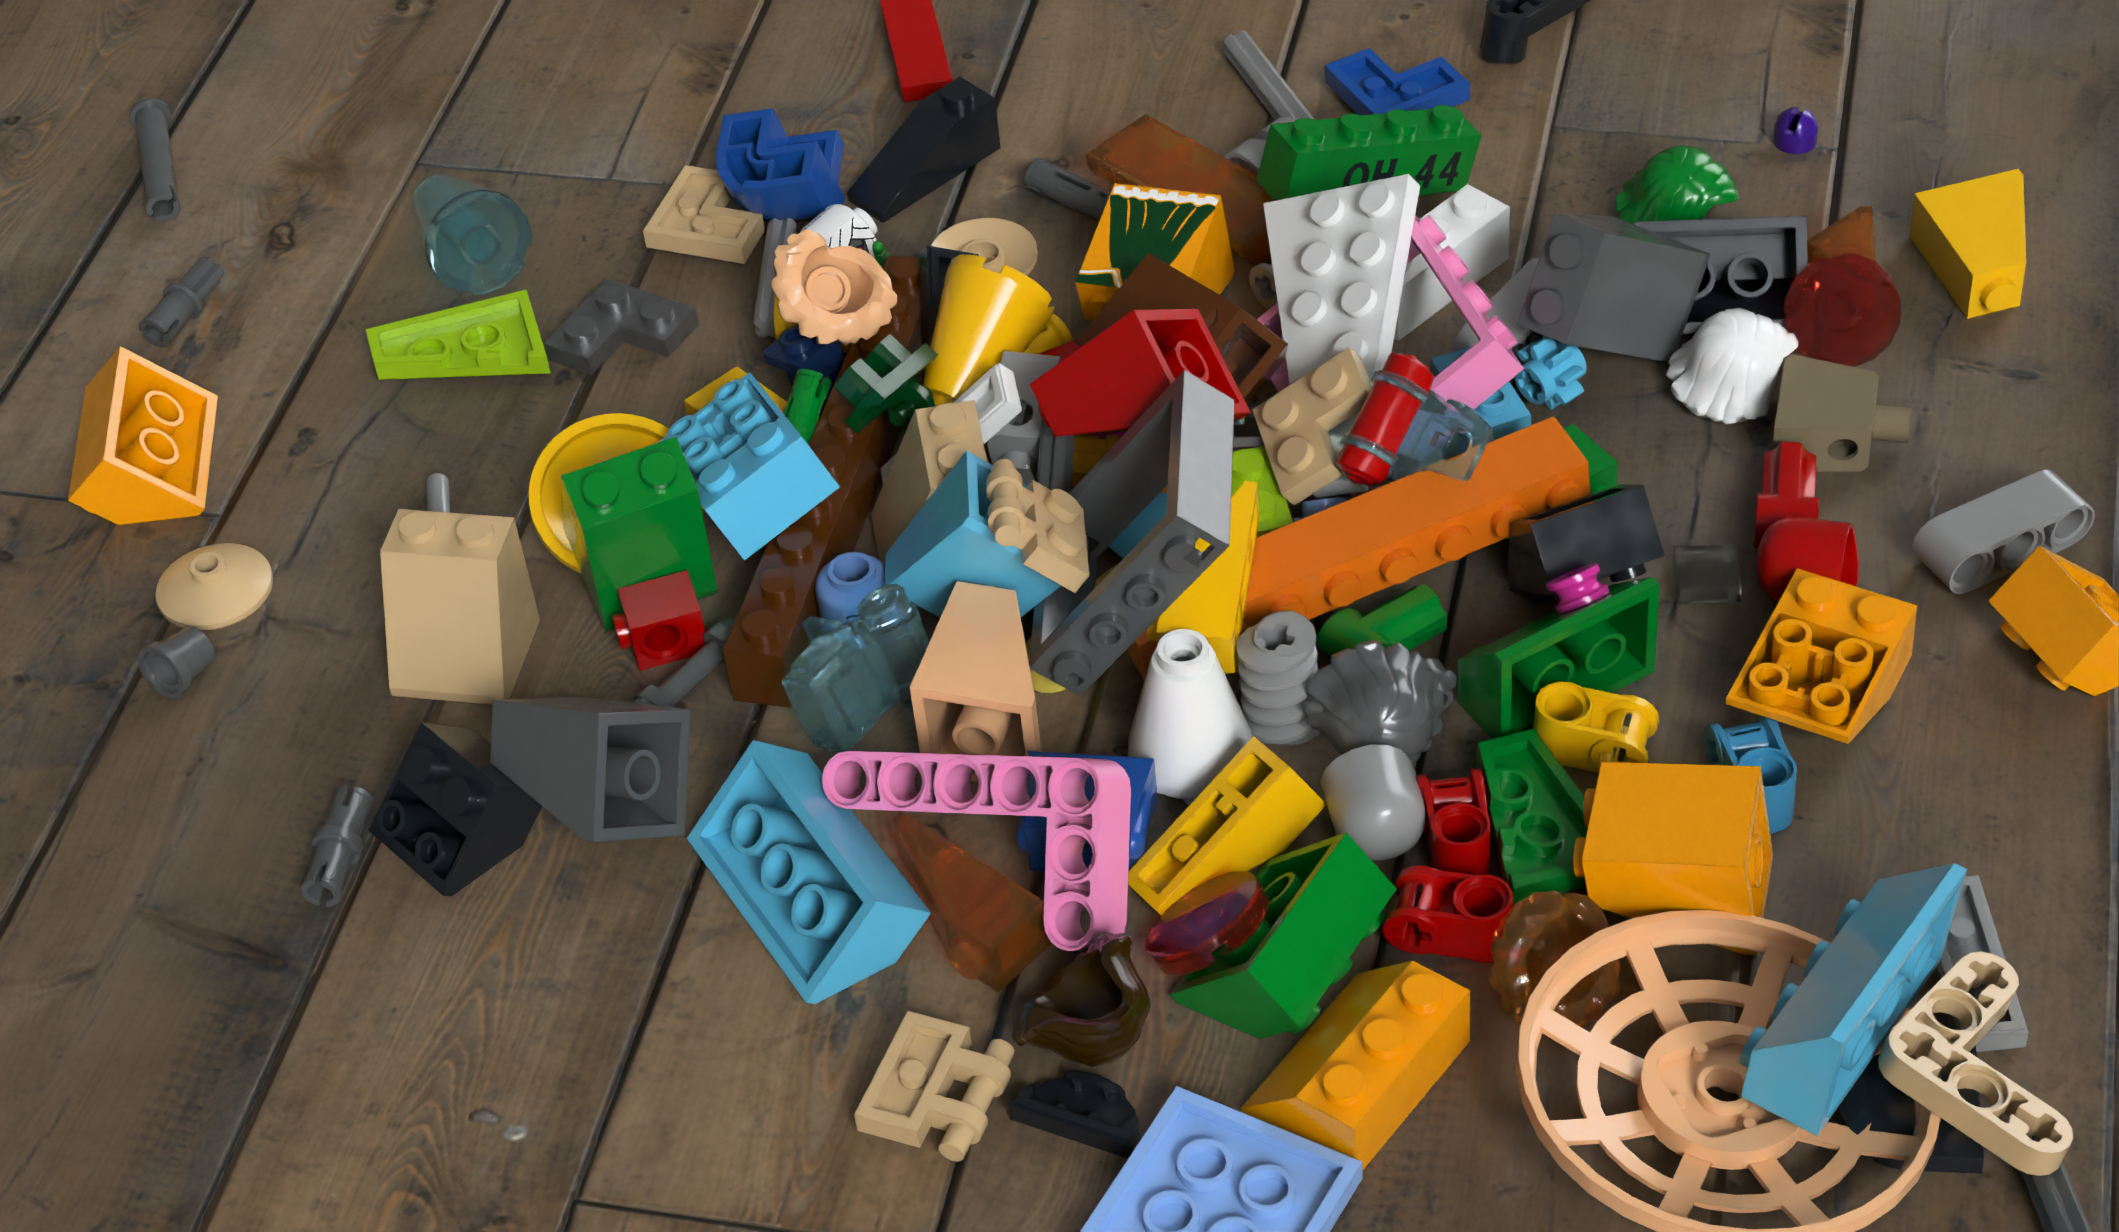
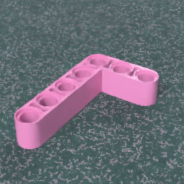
M844 751L830 758L824 767L822 776L823 790L830 802L844 809L1047 817L1043 921L1045 932L1050 942L1062 950L1084 951L1086 947L1090 946L1092 940L1096 939L1104 931L1113 934L1125 932L1127 922L1131 786L1125 769L1117 762L1107 759ZM863 770L866 774V785L864 790L861 789L860 784L861 773ZM918 771L922 778L919 793H917L915 788V778ZM974 772L978 776L979 782L975 796H973L970 786ZM1031 774L1034 775L1036 780V791L1032 799L1027 791L1028 778ZM1089 775L1092 776L1095 785L1094 796L1090 802L1087 800L1084 790L1085 782ZM1087 840L1092 847L1093 853L1092 861L1088 868L1084 864L1082 857L1083 847ZM1084 907H1086L1090 915V927L1086 934L1083 932L1080 924V916Z

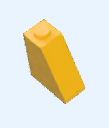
M2019 168L1914 193L1910 238L1967 319L2020 306L2026 267L2024 175Z

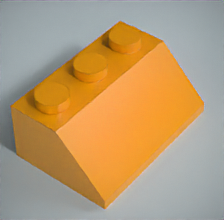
M120 346L85 387L68 501L117 525L199 516L205 509L218 396Z
M1413 960L1356 974L1241 1107V1112L1360 1160L1364 1170L1470 1042V990Z

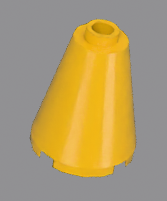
M961 254L952 258L946 272L930 346L938 356L926 367L922 386L928 387L932 391L936 406L956 401L994 365L1001 364L1004 351L1025 352L1049 322L1055 306L1049 307L1052 297L1043 287L1033 279L1007 265H1003L999 274L982 268L987 258L981 256Z

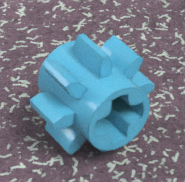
M1546 336L1541 340L1536 339L1517 352L1518 357L1524 363L1522 365L1524 370L1515 376V382L1521 394L1529 402L1535 405H1541L1545 402L1548 409L1552 410L1560 404L1566 405L1585 391L1577 380L1585 375L1587 366L1585 358L1577 346L1567 345L1559 341L1556 342V340Z

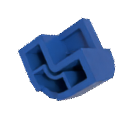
M773 108L723 115L716 153L717 171L734 200L745 210L762 214L763 220L770 221L773 218L778 220L790 218L794 221L814 219L830 205H843L845 196L838 185L844 142L838 130L788 137Z

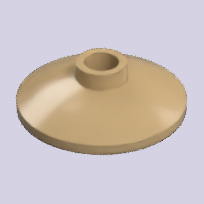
M978 218L960 222L939 234L931 244L934 247L979 254V256L987 258L982 268L998 274L1003 265H1007L1027 276L1034 268L1038 255L1036 241L1027 229L1015 222L999 218Z
M234 543L208 545L181 556L164 571L156 586V602L161 614L176 626L181 628L191 626L201 631L219 629L247 618L265 602L272 589L273 574L267 559L259 551L251 547Z

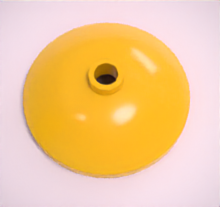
M611 413L589 417L576 422L564 429L548 443L537 459L532 471L529 484V508L534 528L540 540L555 558L570 569L582 574L564 530L561 475L656 444L667 436L669 428L642 416ZM702 507V513L704 518L705 510Z

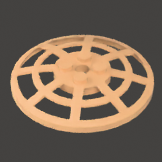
M1715 910L1667 911L1632 918L1599 930L1571 947L1545 972L1529 997L1519 1029L1516 1075L1522 1104L1537 1137L1557 1164L1588 1194L1623 1217L1656 1232L1858 1231L1893 1209L1918 1182L1933 1152L1941 1118L1915 1101L1916 1124L1913 1136L1870 1131L1871 1123L1857 1135L1848 1126L1827 1122L1819 1135L1816 1136L1741 1097L1747 1067L1740 1064V1056L1748 1038L1757 1026H1761L1764 1029L1767 1028L1780 997L1779 993L1790 963L1805 969L1813 950L1821 940H1824L1788 924L1753 915L1749 917ZM1709 944L1743 948L1764 955L1752 986L1711 979L1681 980L1669 983L1654 949L1670 945ZM1627 956L1642 991L1630 995L1611 1007L1595 1023L1590 1032L1554 1011L1559 1001L1581 979L1605 964ZM1686 1003H1717L1742 1007L1743 1011L1738 1023L1726 1021L1689 1023L1680 1005ZM1909 1007L1902 1015L1900 1020L1910 1011ZM1651 1012L1664 1033L1651 1046L1644 1059L1610 1044L1626 1026ZM1542 1033L1580 1056L1577 1064L1576 1090L1584 1119L1549 1120L1544 1110L1536 1081L1537 1049ZM1886 1040L1883 1042V1044L1874 1056L1879 1055L1881 1053ZM1912 1055L1910 1058L1916 1060L1918 1057ZM1599 1067L1638 1085L1637 1100L1640 1110L1605 1116L1597 1089ZM1719 1087L1726 1092L1736 1093L1740 1099L1731 1102L1721 1101L1712 1097L1707 1092V1089ZM1655 1135L1666 1147L1682 1156L1673 1179L1659 1173L1641 1161L1622 1141ZM1797 1141L1838 1151L1822 1170L1798 1184L1793 1181L1777 1160L1787 1153ZM1600 1144L1606 1154L1629 1175L1652 1190L1665 1195L1659 1208L1632 1197L1600 1176L1569 1146ZM1860 1155L1904 1161L1897 1177L1881 1194L1857 1209L1829 1219L1811 1201L1838 1184L1856 1165ZM1710 1167L1729 1170L1749 1169L1767 1193L1733 1195L1702 1190L1701 1187ZM1693 1206L1732 1213H1759L1781 1209L1798 1227L1743 1229L1710 1225L1688 1219V1216Z

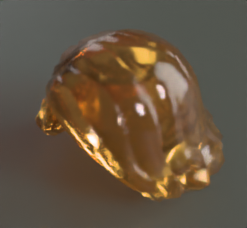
M1554 890L1549 892L1536 891L1521 899V902L1518 901L1506 913V917L1502 918L1499 922L1492 942L1491 952L1495 965L1490 967L1489 982L1494 991L1502 994L1500 1001L1502 1010L1509 1015L1515 1016L1514 1019L1518 1025H1521L1529 997L1545 972L1571 947L1599 930L1610 927L1602 909L1588 896L1577 893L1564 894ZM1619 959L1605 964L1581 979L1559 1001L1554 1011L1582 1028L1588 1022L1598 1021L1605 1014L1606 1004L1616 1000L1621 989L1618 978L1621 967Z

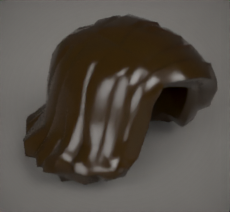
M1104 931L1096 939L1092 940L1090 946L1086 947L1084 952L1077 954L1073 963L1065 964L1064 968L1060 969L1049 980L1045 992L1035 994L1033 1000L1026 1002L1025 1007L1014 1017L1012 1037L1014 1043L1018 1046L1029 1043L1038 1048L1049 1049L1068 1060L1091 1067L1112 1063L1124 1056L1139 1040L1142 1027L1151 1008L1147 988L1139 977L1130 958L1131 945L1133 943L1130 933L1121 932L1113 934Z

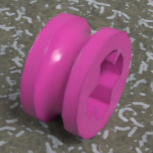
M1597 562L1567 572L1546 583L1548 592L1556 593L1559 598L1558 604L1555 605L1558 614L1578 609L1610 593L1607 584H1601L1597 580V573L1601 570Z

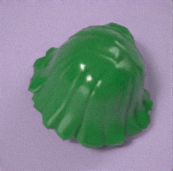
M1676 145L1655 154L1647 161L1642 170L1637 171L1635 176L1623 183L1624 191L1617 195L1615 207L1619 213V219L1631 224L1642 221L1699 220L1704 218L1711 206L1722 205L1740 199L1738 190L1735 189L1736 184L1733 177L1728 174L1727 168L1720 162L1713 161L1712 155L1704 149L1690 145Z

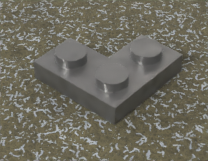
M606 278L543 344L549 361L593 375L623 342L669 358L697 328L699 321L696 308Z

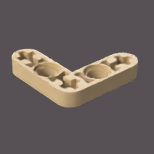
M1971 952L1962 957L1892 1028L1878 1058L1879 1069L1884 1078L1893 1086L2014 1168L2026 1174L2036 1176L2050 1175L2058 1170L2073 1140L2072 1127L2067 1119L2057 1110L1970 1053L1975 1045L2005 1015L2019 986L2018 975L2006 960L1992 953ZM1981 984L1987 986L1980 993L1977 1000L1969 994L1972 987L1977 988ZM1933 1013H1947L1959 1019L1966 1029L1953 1030L1943 1026L1935 1019ZM1912 1055H1915V1056H1917L1918 1058H1917L1916 1060H1914V1059H1912V1058H1910V1057H1911ZM1943 1073L1948 1076L1946 1082L1940 1079ZM1967 1088L1983 1094L1989 1100L1991 1107L1982 1108L1966 1102L1960 1096L1958 1089ZM2003 1114L2010 1117L2007 1123L2001 1120ZM2035 1136L2041 1140L2039 1142H2036L2031 1138Z

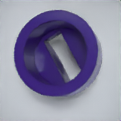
M1790 107L1783 111L1777 117L1774 126L1773 142L1779 150L1790 154H1802L1811 151L1817 144L1818 125L1815 116L1809 110L1799 111L1798 107Z

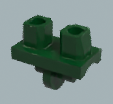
M889 334L879 342L864 361L859 358L849 366L834 386L855 407V410L845 423L859 434L888 410L890 422L894 426H900L907 430L915 409L936 406L932 391L928 387L916 383V375L931 364L938 354L926 343L911 354Z

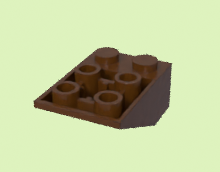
M1150 253L1144 257L1076 341V344L1080 347L1084 346L1132 310L1198 309L1247 406L1285 361L1288 347L1287 342L1244 309Z

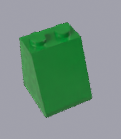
M677 437L561 475L564 530L605 633L615 630L612 615L623 613L618 588L687 570L697 600L717 594L698 488Z

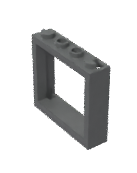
M1184 370L1069 492L1084 509L1086 535L1091 537L1090 540L1086 538L1090 576L1076 593L1061 586L1034 607L1029 660L1031 670L1081 696L1230 546L1234 399ZM1167 486L1166 515L1095 588L1097 558ZM1197 536L1210 543L1203 552L1195 548Z

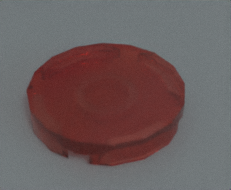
M1856 253L1841 254L1842 256H1834L1829 259L1824 257L1809 264L1795 277L1785 297L1784 313L1786 314V328L1788 333L1795 334L1799 341L1798 348L1806 357L1856 367L1874 360L1891 344L1901 324L1902 301L1894 280L1876 261Z
M1232 871L1214 877L1193 888L1174 902L1153 924L1146 937V952L1165 974L1185 975L1206 968L1212 964L1211 962L1216 960L1211 953L1224 943L1227 944L1230 950L1235 946H1240L1259 927L1269 907V899L1263 890V886L1257 877L1249 871Z

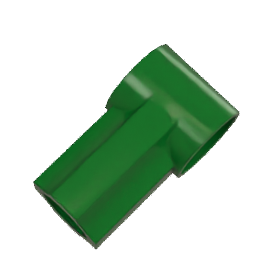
M1424 583L1418 587H1411L1364 614H1361L1354 608L1338 611L1321 628L1317 639L1318 649L1329 660H1331V655L1344 649H1354L1357 644L1369 640H1376L1385 648L1399 642L1410 651L1447 630V614L1439 602L1438 595Z

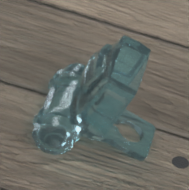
M898 584L884 585L864 597L857 606L860 618L840 622L809 616L802 623L811 643L792 663L791 671L782 680V684L798 720L815 747L832 752L850 750L868 731L872 730L881 716L890 707L893 708L899 701L903 703L905 708L913 712L910 685L930 640L921 623L922 619L915 603L910 601L904 587Z

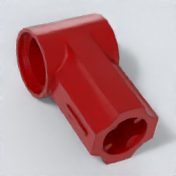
M1781 442L1775 449L1765 452L1762 493H1758L1755 548L1759 547L1761 538L1769 525L1777 519L1787 516L1819 518V497H1814L1817 480L1816 455L1808 452L1802 443Z

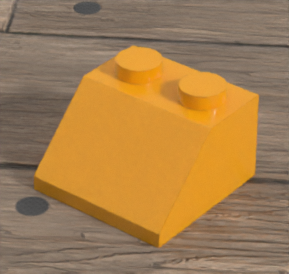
M2039 545L1989 599L1990 604L2005 619L2000 624L2001 630L2021 648L2027 651L2032 648L2041 658L2040 662L2036 665L2039 672L2053 685L2063 691L2071 685L2092 696H2097L2119 687V594L2100 576Z

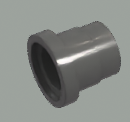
M191 626L183 628L163 642H151L138 655V664L145 680L155 691L170 699H176L187 692L191 687L192 680L215 660V651L210 640L199 629Z

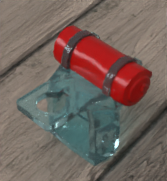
M1390 353L1382 370L1374 372L1371 378L1373 386L1350 432L1342 436L1339 444L1343 448L1334 464L1340 467V471L1346 474L1348 479L1365 486L1381 485L1387 476L1398 480L1418 471L1426 470L1467 481L1471 478L1487 443L1495 440L1492 436L1493 428L1481 416L1475 413V410L1452 399L1445 401L1443 397L1431 390L1435 376L1425 364L1417 360V357L1411 354ZM1464 453V454H1463L1461 457H1459L1458 459H1455V460H1452V461L1447 460V459H1450V458H1452V457H1455V456H1457V455H1460V454Z

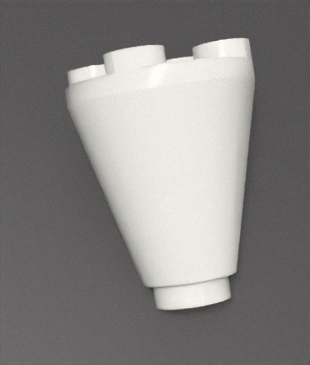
M1178 629L1165 634L1159 640L1152 654L1129 733L1128 757L1154 758L1157 793L1183 799L1190 805L1252 738V732L1220 662L1206 638L1194 630Z

